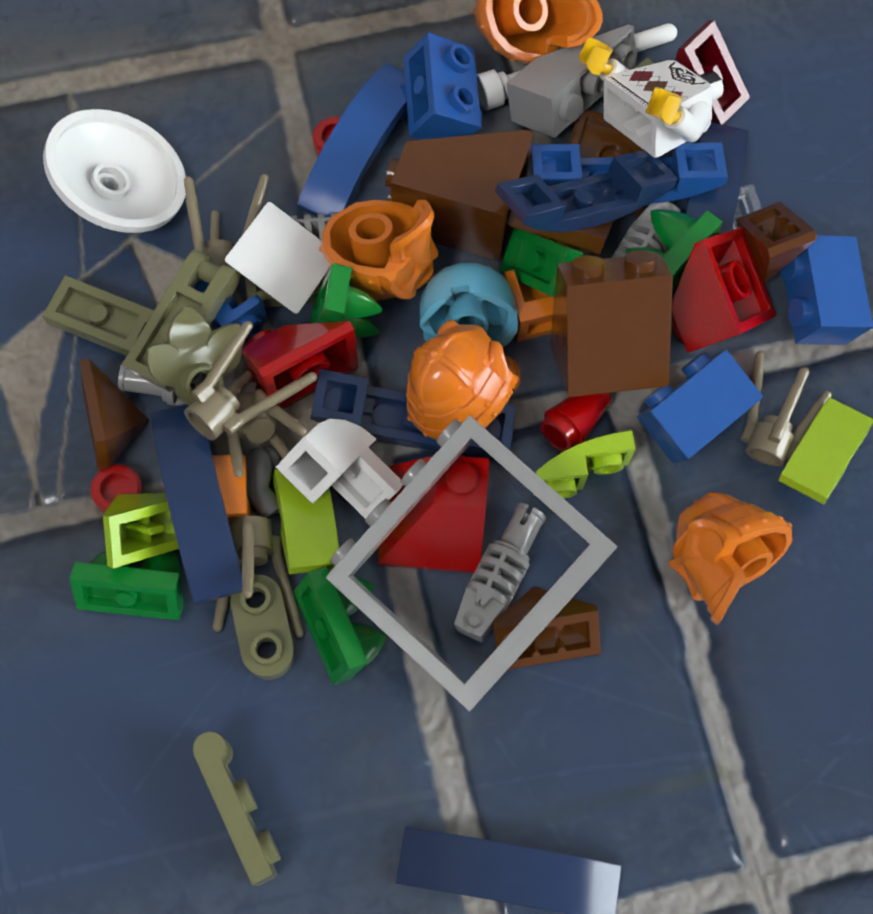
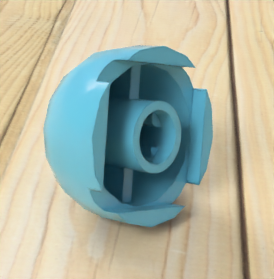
M458 263L445 267L432 277L421 295L420 328L423 330L425 342L436 337L438 329L445 322L454 320L459 325H478L486 331L492 341H498L503 347L506 346L518 330V309L514 292L502 274L490 266L479 263Z

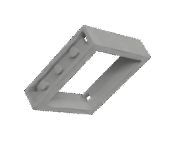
M469 415L463 423L455 419L446 427L436 441L441 448L427 463L420 459L406 472L401 479V483L405 488L392 503L386 498L373 509L365 520L370 528L357 542L352 538L348 539L334 553L330 562L335 567L326 578L468 711H471L618 546ZM474 440L590 545L470 679L466 681L353 575Z

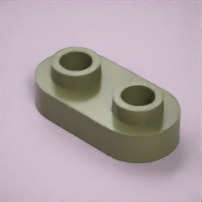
M256 574L253 580V593L261 592L266 595L263 605L257 608L248 606V598H245L242 592L231 595L230 604L243 663L254 676L264 680H272L283 676L290 670L295 660V646L280 587L270 577ZM264 642H273L277 646L276 653L271 658L264 659L258 656V649Z

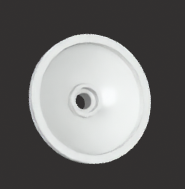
M82 110L62 118L48 135L43 151V164L46 176L60 199L84 219L113 231L142 233L158 229L167 224L182 206L186 195L184 187L186 175L182 162L172 146L158 132L138 119L111 110Z

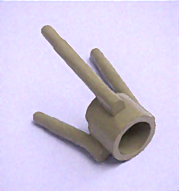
M262 174L259 178L242 235L261 211L269 182L267 174ZM186 176L184 178L185 197L194 250L196 249L210 256L211 263L219 267L224 264L230 266L225 262V258L234 247V243L221 240L220 213L217 210L211 212L210 240L204 244L194 181L192 177Z
M245 321L205 380L191 392L195 401L184 410V414L190 424L209 440H215L223 431L233 435L246 422L317 380L316 373L310 372L237 414L236 412L240 409V404L235 397L253 379L254 374L251 371L245 372L228 389L220 385L214 389V386L252 330L253 324L250 321Z
M758 351L755 354L751 379L760 393L762 390L765 354L762 351ZM802 367L799 370L779 416L766 415L763 421L758 422L760 401L748 410L746 425L740 440L748 443L745 451L754 460L776 467L784 465L785 460L789 461L827 399L831 398L832 393L829 390H825L795 431L791 433L793 425L789 420L809 375L808 368Z
M258 389L255 392H247L237 396L236 399L240 404V409L236 413L238 414L266 398L267 395L262 389ZM275 405L246 422L233 435L224 431L228 437L231 463L235 477L240 478L244 475L239 437L255 444L264 443L269 440L280 456L284 458L291 450L275 430L276 419L300 436H305L308 429L296 418L278 405Z
M243 516L232 520L230 523L231 533L235 541L240 565L242 566L243 596L245 598L252 597L254 567L266 564L268 556H271L293 633L297 638L303 637L304 630L282 555L281 536L272 535V522L266 517ZM229 596L217 599L213 621V630L216 632L221 631L223 628Z

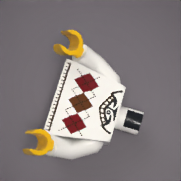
M587 38L579 54V60L586 64L587 69L592 74L599 75L600 79L604 81V120L651 156L657 158L685 142L693 143L709 128L712 119V101L720 98L723 94L722 80L716 72L710 71L698 76L674 60L628 69L617 60L609 59L613 50L607 44L595 38Z

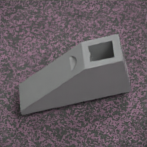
M628 24L593 37L612 48L613 51L609 59L617 60L628 69H633L636 66L637 50L635 48L634 26ZM585 43L574 48H562L535 58L507 82L511 122L556 138L604 95V81L600 79L599 75L592 74L587 69L586 64L579 60V54Z

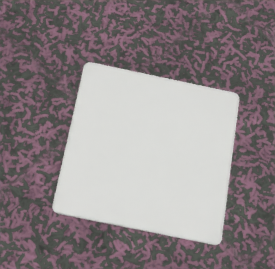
M267 202L225 258L226 263L295 314L299 313L330 268L323 253L319 251L321 240L271 202Z

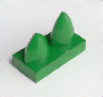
M651 210L650 215L654 230L669 251L665 253L659 249L649 247L627 248L626 254L636 250L650 251L654 254L660 253L673 275V293L679 285L694 243L719 235L721 232L723 221L708 210L698 220L674 210Z
M514 228L499 272L504 274L506 271L514 270L518 281L554 297L557 264L572 262L575 258L581 257L583 252L557 241Z
M332 263L313 303L310 324L350 321L355 331V338L379 334L380 329L365 317L381 313L382 307L371 296L349 285L351 267Z
M106 550L97 555L90 563H74L69 580L78 610L180 621L184 600L181 586L180 561L174 550L147 558L139 569L129 568L128 564L117 568L108 567Z
M327 567L308 572L293 593L334 686L352 679L365 665L374 660L384 645L386 633L367 624L350 622L348 616L354 614L359 608L326 578L329 571ZM355 577L372 593L374 589L373 583Z

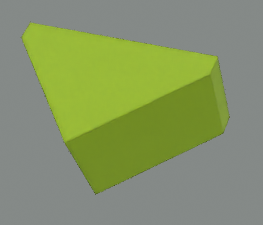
M166 493L118 494L103 514L108 567L117 568L179 549Z

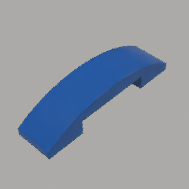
M386 63L359 90L321 150L298 200V209L317 217V213H324V217H331V212H340L355 202L361 192L360 182L399 119L405 121L408 117L404 71Z
M683 143L673 149L672 157H658L678 177V181L675 187L649 204L680 200L726 185L728 174L723 144ZM532 144L531 147L533 175L538 174L548 186L607 173L613 157L580 158L579 144Z

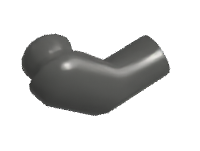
M271 446L255 447L245 457L247 461V497L259 516L273 521L280 516L276 494L269 484L271 474L274 473V469H277L276 466L280 463L281 457L277 450Z

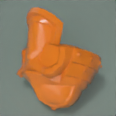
M477 0L472 10L476 27L489 45L497 53L510 59L512 62L516 61L527 65L535 58L556 51L559 46L574 48L586 42L587 38L595 36L603 22V13L597 0Z
M385 200L353 203L333 215L322 232L319 251L323 253L329 263V267H331L332 263L351 267L349 284L362 290L375 301L394 298L411 299L415 297L416 290L427 283L434 273L433 260L438 257V250L431 237L432 222L435 218L434 211L426 200H417L414 207L401 202Z
M448 320L438 329L436 337L425 342L421 347H417L413 353L414 357L408 374L406 393L407 420L411 421L425 437H430L434 440H437L440 434L455 419L463 423L469 415L486 428L503 410L513 393L512 389L516 390L520 385V368L514 359L504 354L503 346L498 341H492L482 327L478 325H459L454 320Z
M711 491L700 499L695 500L691 506L679 514L676 541L672 549V556L674 558L668 562L669 567L685 581L694 600H704L707 605V611L711 614L710 620L718 626L740 587L765 574L784 556L793 541L792 523L784 520L782 516L767 512L754 504L741 502L728 494Z

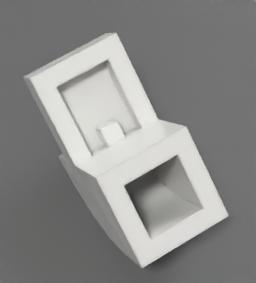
M328 419L317 424L276 466L312 504L332 486L365 519L381 501L386 498L390 500L403 486L401 479L368 448L376 438L362 427L341 419Z

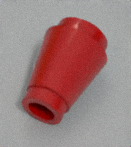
M609 393L568 397L546 410L544 420L540 423V430L544 438L550 445L561 452L583 443L606 408L611 404V397Z

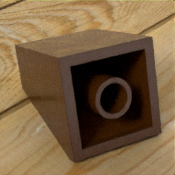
M516 130L406 141L400 159L392 158L387 170L385 186L391 188L387 201L401 202L414 207L417 200H426L434 211L435 218L431 227V237L434 243L500 262L511 230V226L507 224L511 209L495 190L498 183L527 177L534 132Z
M636 250L628 252L624 257L602 259L597 256H581L575 258L572 262L557 264L550 346L568 397L669 386L673 275L660 253L654 254L650 251Z

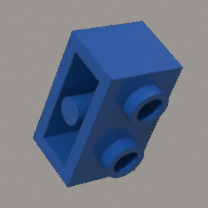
M427 32L403 57L409 137L424 140L474 135L482 128V112L479 105L478 72L476 70L474 48Z
M816 235L817 240L780 271L781 277L785 281L789 304L788 320L793 327L795 344L847 345L873 328L857 238L855 236Z
M727 349L711 357L705 351L681 369L686 377L673 387L670 384L667 387H658L644 399L649 407L640 413L637 419L672 463L690 459L764 397Z

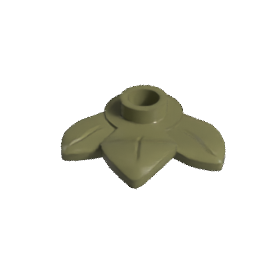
M185 306L170 321L167 331V343H158L147 347L146 361L148 370L157 382L173 387L176 396L185 404L190 405L195 401L191 392L198 387L191 388L192 378L201 372V383L205 380L241 326L238 323H231L211 332L210 326L204 318L191 307ZM243 344L214 386V389L218 385L224 386L223 377L239 364Z

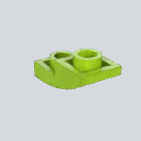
M829 397L795 449L778 481L825 504L842 478L849 462L867 436L873 424V419Z
M630 430L613 433L578 444L549 460L535 474L564 499L575 496L577 490H583L589 475L588 470H593L598 475H607L619 472L624 466L629 465L636 450L633 432Z
M274 469L273 483L281 517L280 535L288 573H307L323 567L332 570L335 566L330 562V559L339 549L330 488L312 504L278 469Z

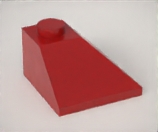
M743 227L694 243L672 300L671 309L674 332L678 339L684 343L687 353L740 335L776 317Z
M350 321L283 325L274 331L264 330L255 334L242 349V358L247 371H251L254 374L253 381L258 384L259 389H262L267 396L310 372L316 373L318 380L319 369L350 374L359 369L355 331ZM317 380L277 405L285 409L315 393Z
M433 456L421 459H423L427 463ZM459 456L379 546L378 566L474 574L482 554L490 459ZM420 459L388 467L402 479L406 472ZM403 485L401 489L389 500L391 503L403 491L405 486Z

